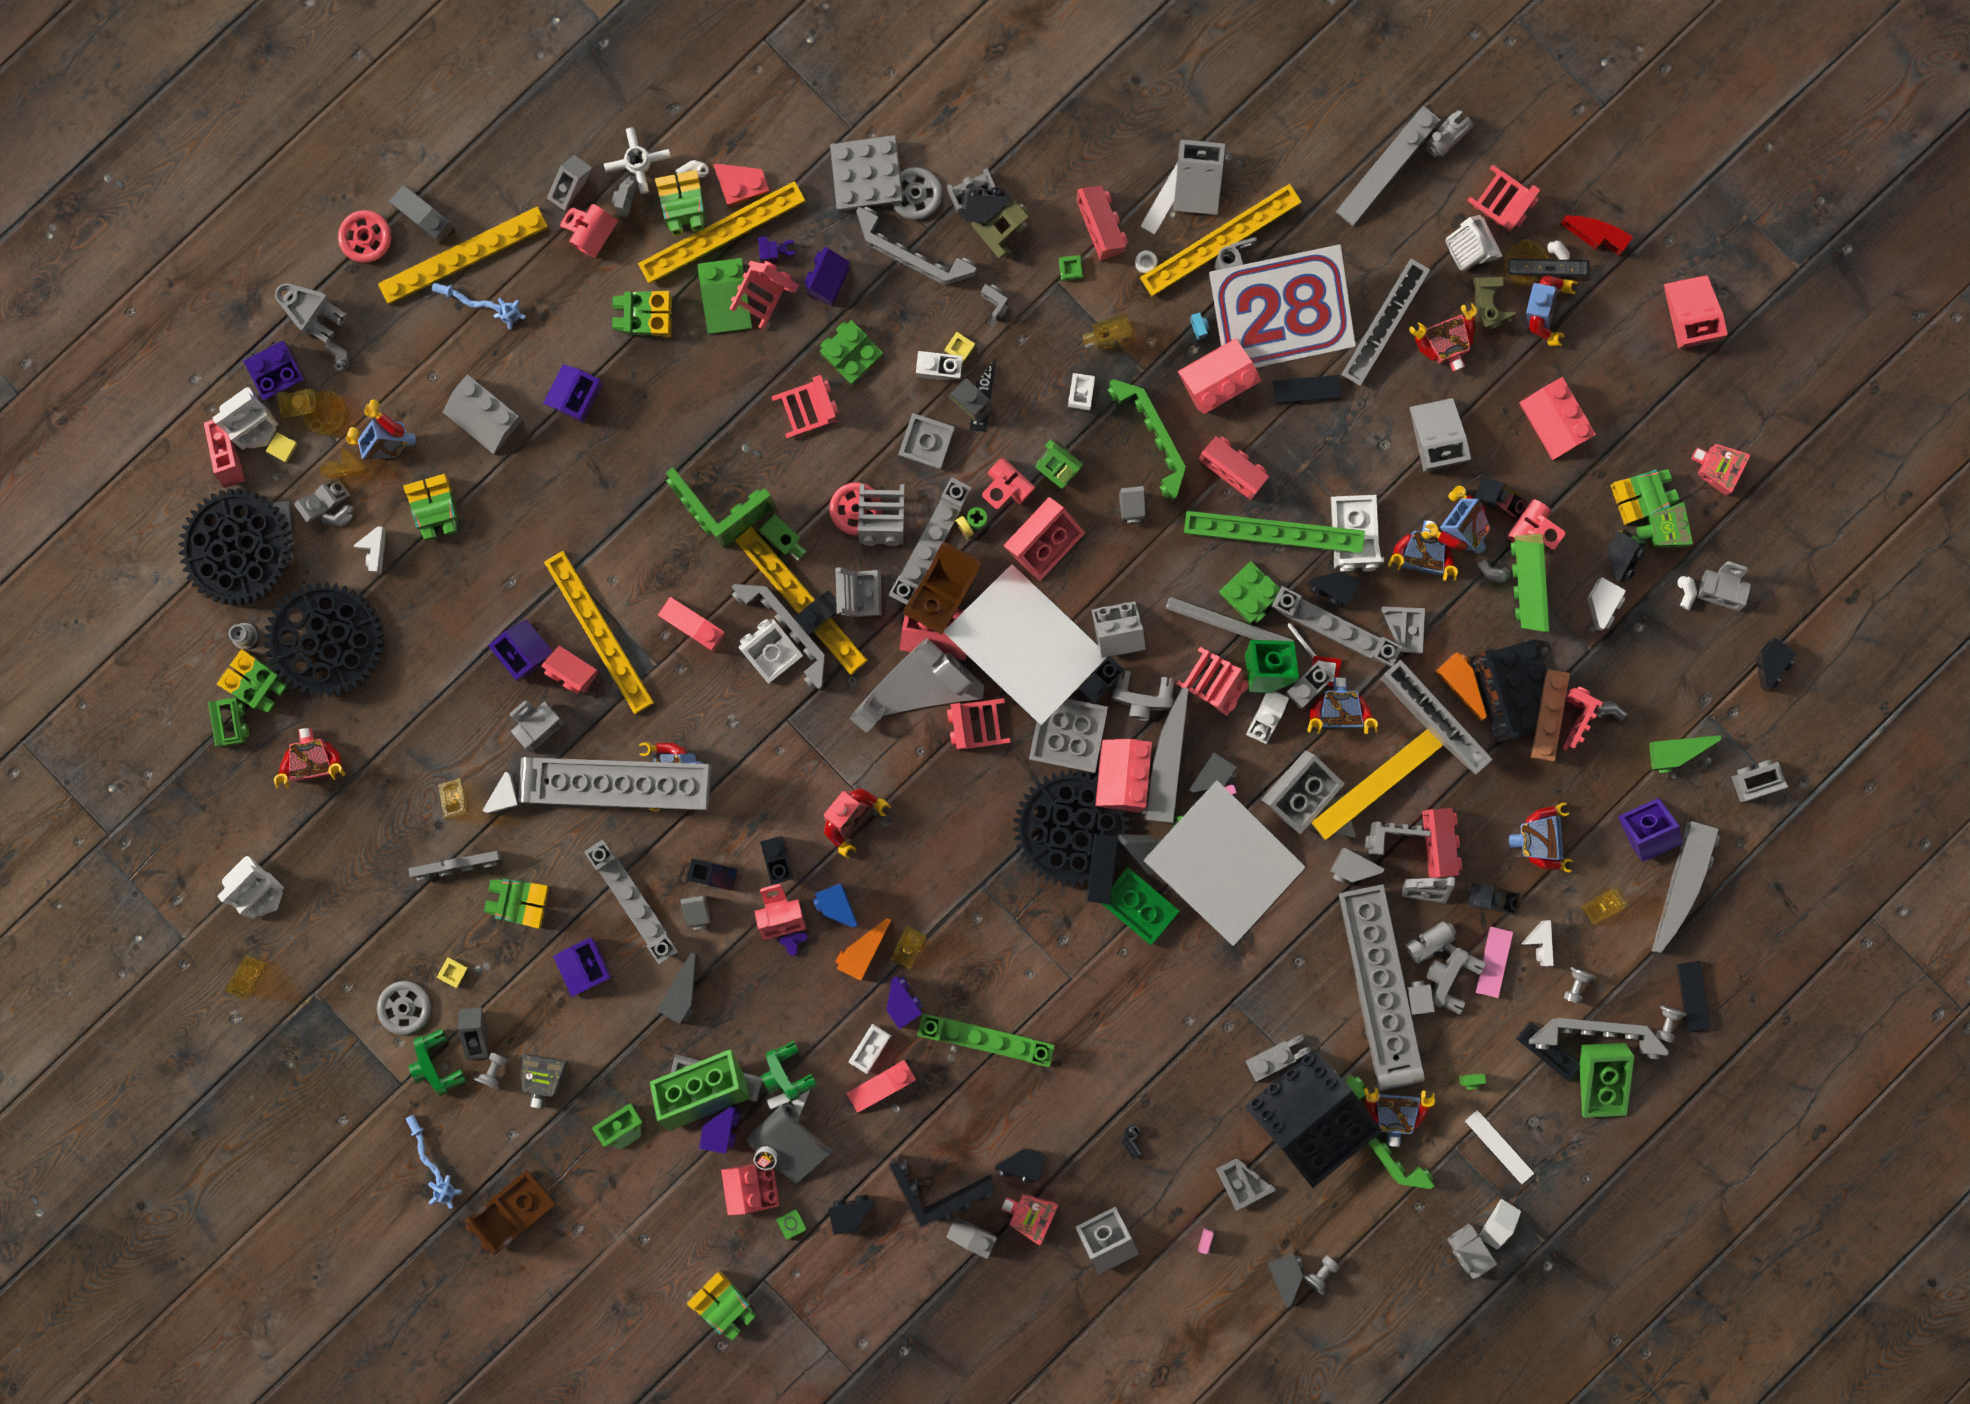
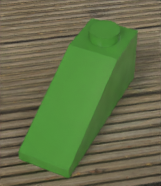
M1721 735L1649 743L1652 770L1659 769V773L1673 772L1672 768L1681 766L1719 742Z

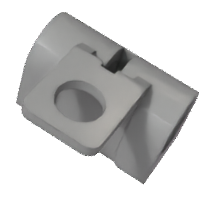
M1256 237L1222 248L1215 262V271L1243 265L1238 250L1255 245L1257 242ZM1227 259L1231 261V264H1227L1223 260Z
M1728 561L1719 569L1718 573L1707 569L1702 577L1697 598L1739 612L1746 606L1751 584L1741 581V578L1748 572V568Z
M525 700L510 713V716L519 723L511 732L523 747L531 753L565 724L545 701L535 708L529 701Z
M1467 1224L1447 1239L1460 1265L1473 1279L1497 1265L1470 1224Z

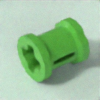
M975 507L968 512L967 521L971 528L980 530L986 525L987 514L982 508ZM976 514H980V518L983 519L979 520L978 524H975L974 519H971Z

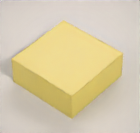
M956 332L944 352L949 355L963 356V364L974 348L975 343Z
M276 432L266 452L287 463L298 444Z
M448 957L437 978L458 988L468 967Z

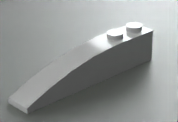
M1423 106L1363 177L1336 213L1353 226L1436 128L1440 119Z
M1412 258L1409 260L1341 375L1361 386L1429 273V268Z
M1401 660L1380 678L1406 708L1475 775L1493 760Z
M1182 687L1159 737L1151 767L1150 779H1148L1146 808L1142 810L1146 820L1173 823L1188 696L1187 687Z
M1693 821L1687 822L1682 839L1683 844H1681L1653 944V952L1661 953L1688 915L1700 891L1707 869L1712 867L1714 857L1711 856L1713 847H1717L1720 835L1717 834V828Z

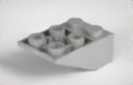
M1192 140L1180 141L1173 211L1217 215L1225 144Z
M1453 398L1409 407L1423 472L1466 464L1471 460L1467 438Z

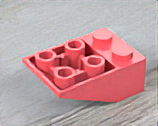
M1707 275L1664 284L1678 349L1719 341L1728 335L1723 312Z

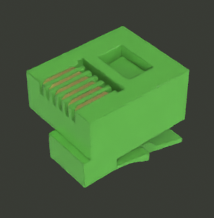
M1050 439L1045 445L1048 450L1037 462L1035 468L1063 489L1066 483L1081 469L1083 464L1066 449L1063 450Z

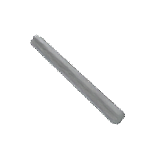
M1172 597L1168 599L1166 605L1168 610L1254 640L1294 641Z

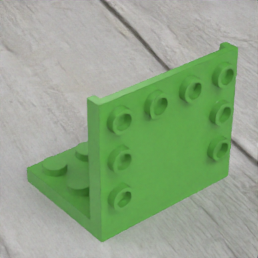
M671 468L666 472L669 477L666 481L699 522L706 534L709 536L712 533L723 548L776 508L765 488L762 491L757 489L749 496L750 500L744 505L742 503L737 504L731 509L732 514L717 524L676 470Z

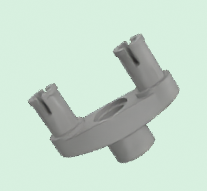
M1125 670L1124 679H1122L1121 675L1116 680L1115 688L1111 692V699L1113 701L1131 707L1130 718L1148 721L1150 711H1164L1172 708L1175 679L1169 678L1167 687V677H1161L1159 696L1157 697L1130 693L1128 686L1131 672Z
M1457 948L1445 964L1435 960L1427 973V978L1436 982L1432 992L1433 1005L1440 1008L1443 1006L1460 1014L1462 1012L1460 1007L1464 1008L1465 1001L1449 995L1448 991L1462 966L1480 975L1482 973L1481 968L1484 969L1485 961L1469 955L1467 951L1461 948Z

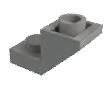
M335 478L321 484L315 493L297 500L294 505L304 520L309 522L323 516L324 513L329 512L351 495L340 479Z

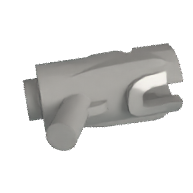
M1458 110L1450 115L1437 132L1426 142L1428 145L1427 151L1433 157H1443L1473 127V123L1468 116L1462 121V111Z
M1442 921L1427 932L1420 934V943L1413 939L1405 945V948L1414 962L1419 964L1426 959L1434 957L1433 954L1437 951H1446L1452 954L1457 948L1451 942L1455 940L1454 935L1457 933L1451 923L1446 924Z

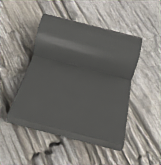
M783 1103L747 1136V1142L755 1152L763 1146L773 1148L778 1156L774 1167L797 1184L829 1156L832 1150L798 1123L799 1114L792 1105Z

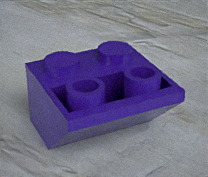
M824 246L822 252L818 251L814 259L815 268L813 272H808L804 283L806 284L808 296L833 306L851 265L848 260Z
M283 340L243 360L263 400L304 381L299 364L290 346Z
M563 364L543 404L584 423L603 383L600 379L582 370Z
M527 619L506 630L488 645L514 679L519 682L542 665L553 653Z
M590 937L553 956L571 997L613 978L595 937Z
M898 976L892 978L886 1011L900 1029L922 1014L921 1008L923 1005L916 995L914 997L910 995L908 989L911 987L905 978L899 979Z
M738 1105L729 1107L703 1126L699 1149L726 1154L734 1147L736 1134L733 1133V1128L738 1125L740 1119V1111H737Z

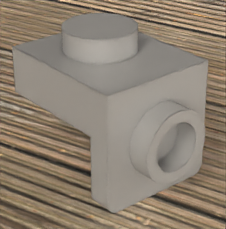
M985 284L981 290V296L997 306L992 314V319L996 321L999 316L1002 318L1009 308L1006 305L1008 298L1002 295V291L994 285L989 287Z

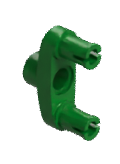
M442 1028L425 1037L421 1035L413 1039L418 1061L408 1065L415 1083L418 1084L427 1079L439 1096L447 1094L448 1090L462 1083H466L464 1076L455 1080V1078L463 1075L461 1069L443 1078L439 1077L430 1059L429 1049L447 1042L445 1036L436 1039L444 1034Z
M794 1041L766 1053L770 1071L761 1075L769 1093L780 1088L791 1102L800 1098V1095L808 1090L817 1087L811 1074L792 1083L789 1082L781 1067L782 1062L800 1053Z

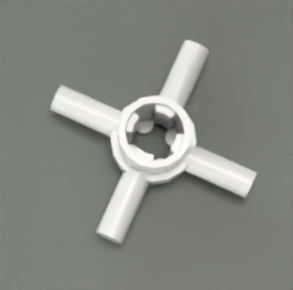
M632 127L626 129L630 148L626 151L624 159L605 163L604 167L606 172L627 168L629 172L636 174L640 194H646L649 190L645 172L649 169L651 162L671 158L669 149L648 154L645 149L639 147L635 128ZM639 155V158L643 160V162L641 164H635V166L632 165V163L635 162L634 156Z

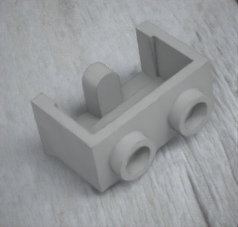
M988 168L983 170L982 175L973 179L971 176L963 179V183L957 186L947 185V192L957 214L961 213V205H959L956 197L962 195L963 189L969 190L970 187L987 185L988 190H991L992 187H995Z
M1770 759L1758 763L1759 768L1751 770L1749 766L1737 770L1738 775L1732 776V780L1740 802L1788 788L1779 762L1772 763ZM1773 770L1776 781L1747 789L1744 779Z

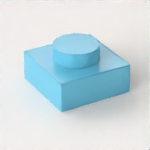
M1200 312L1191 315L1190 321L1197 340L1205 338L1207 330H1209L1206 318H1202Z

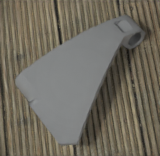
M926 638L868 695L851 715L850 720L867 733L885 715L940 704L983 699L984 684L954 656L949 653L944 654L934 643Z

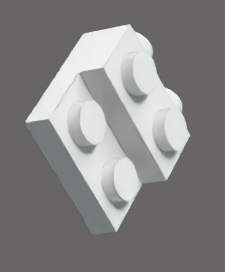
M774 619L762 621L757 626L759 630L753 635L750 633L745 635L740 640L741 645L738 646L768 684L803 656Z

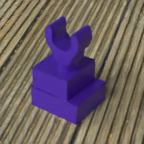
M758 237L760 263H765V261L778 262L777 253L785 254L788 257L795 255V251L790 252L786 250L788 245H794V240H787L777 245L776 241L768 242L767 237Z

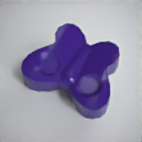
M803 932L786 934L785 937L780 939V944L785 945L788 954L793 956L797 953V945L806 941L807 935Z

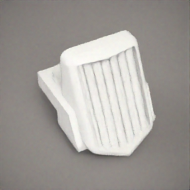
M1481 215L1469 217L1460 224L1461 227L1446 238L1450 253L1461 271L1468 270L1478 263L1491 262L1502 257L1488 225Z
M248 387L220 406V413L213 417L215 424L229 435L230 440L242 450L269 445L276 432V426L279 425L269 409L260 402L256 394Z
M246 856L223 878L222 884L225 888L218 897L221 902L235 907L239 914L254 919L256 916H262L278 909L284 887L270 873L265 872L254 859Z

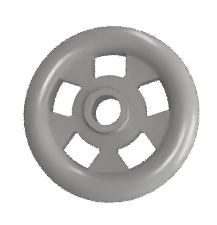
M909 168L900 172L901 183L904 180L909 183L905 191L902 190V194L910 204L904 207L901 203L892 204L893 208L901 216L912 220L924 219L932 215L939 207L942 199V188L937 177L923 168ZM916 176L925 179L923 185L921 183L914 182ZM926 189H933V198H926ZM913 190H919L920 192L918 196H913L911 193ZM924 202L926 208L916 211L915 205Z
M399 981L389 985L381 993L377 1003V1014L381 1024L388 1031L397 1035H410L419 1031L427 1023L431 1013V1003L426 991L418 984L410 981ZM409 991L417 995L414 1002L406 997ZM398 992L401 997L393 1002L389 997ZM401 1004L407 1006V1011L404 1013L400 1011ZM416 1006L422 1008L420 1017L413 1016ZM392 1007L395 1017L389 1019L386 1009ZM409 1019V1025L400 1026L399 1020Z

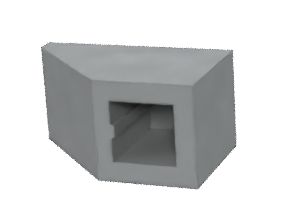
M1319 660L1285 694L1301 709L1335 676Z

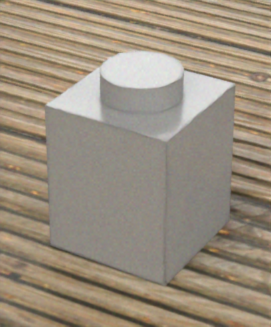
M1424 981L1410 982L1411 986L1405 987L1411 1015L1434 1012L1431 985H1424Z

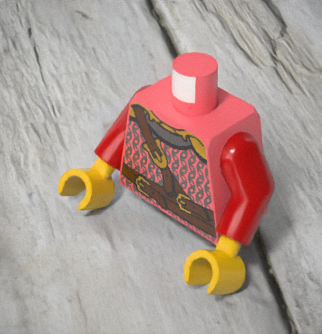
M1471 303L1472 308L1468 312H1466L1465 305L1461 306V311L1465 315L1464 318L1463 315H1460L1429 328L1418 322L1419 330L1417 332L1413 327H1410V332L1416 336L1415 340L1420 353L1431 361H1436L1438 364L1449 361L1453 372L1465 368L1461 355L1468 353L1473 345L1476 330L1474 316L1477 313L1475 305Z
M304 728L298 730L300 742L290 744L289 749L285 752L278 775L274 778V783L278 789L279 784L284 782L285 788L288 789L290 787L289 778L290 781L296 782L331 775L333 780H335V775L338 772L342 776H345L346 773L342 768L341 755L335 747L324 739L314 740L312 728Z
M858 788L851 792L843 791L824 813L826 821L824 827L825 836L836 847H839L838 852L850 859L847 855L848 850L851 849L856 852V848L844 842V840L871 807L874 806V809L881 816H886L882 811L884 807L887 806L891 809V806L884 799H878L863 788Z

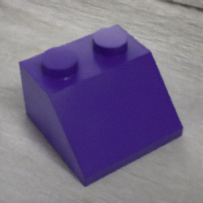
M1659 798L1618 816L1632 849L1642 862L1683 844L1678 823Z

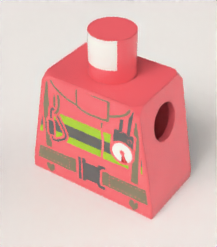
M1715 444L1710 448L1709 452L1697 447L1691 459L1702 464L1698 476L1727 496L1732 493L1750 455Z
M1022 1194L1019 1202L1006 1197L1001 1210L1012 1214L1009 1222L1012 1227L1040 1245L1058 1204Z

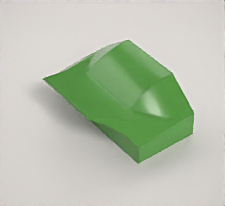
M632 1103L592 1127L604 1147L613 1146L621 1150L641 1137L643 1121Z

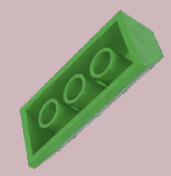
M1542 533L1515 535V542H1511V554L1516 556L1517 564H1512L1513 578L1518 577V586H1514V598L1519 599L1520 607L1515 608L1516 621L1521 622V628L1544 632L1549 631Z
M731 1049L650 1081L657 1121L669 1131L750 1099L746 1078Z

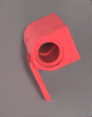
M592 204L587 213L570 208L560 226L574 232L569 241L571 245L585 255L595 258L618 220L602 208ZM572 215H574V218L572 219V221H571L570 223H568L570 217H571Z
M1002 457L989 470L988 476L993 482L982 493V497L995 509H999L1010 496L1021 505L1036 487ZM995 488L1003 492V497L999 501H994L990 497V492Z
M1534 499L1526 507L1506 536V539L1515 542V535L1542 533L1544 545L1553 550L1564 537L1565 531L1547 519L1552 513L1551 509ZM1548 529H1553L1557 533V538L1553 542L1545 539L1544 534Z
M782 884L760 889L765 908L756 910L755 916L763 941L806 929L799 899L788 902ZM771 891H778V892H779V893H778L777 895H775V896H768V895H767V894H768L769 892H771Z

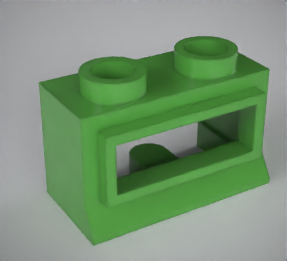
M236 697L208 702L215 746L225 747L247 743L249 728L247 724H244L243 715L246 714L244 702H241ZM230 704L236 737L226 738L221 706Z

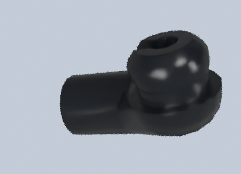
M1135 1124L1128 1125L1124 1129L1122 1144L1133 1159L1142 1154V1151L1136 1144L1140 1128Z

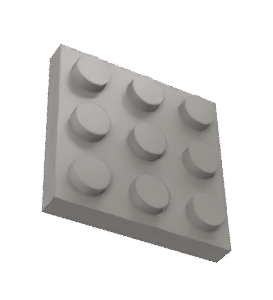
M895 135L830 144L838 211L903 202L897 137Z
M1066 699L1042 725L1036 722L1029 760L1095 773L1108 707Z

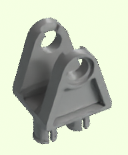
M289 283L281 284L275 291L276 300L296 326L308 337L311 338L314 335L325 344H328L331 340L324 334L331 338L334 336L333 331L320 324L325 316L339 326L343 321L337 315L344 320L347 317V313L333 305L334 302L321 292ZM284 290H289L282 300L281 293Z

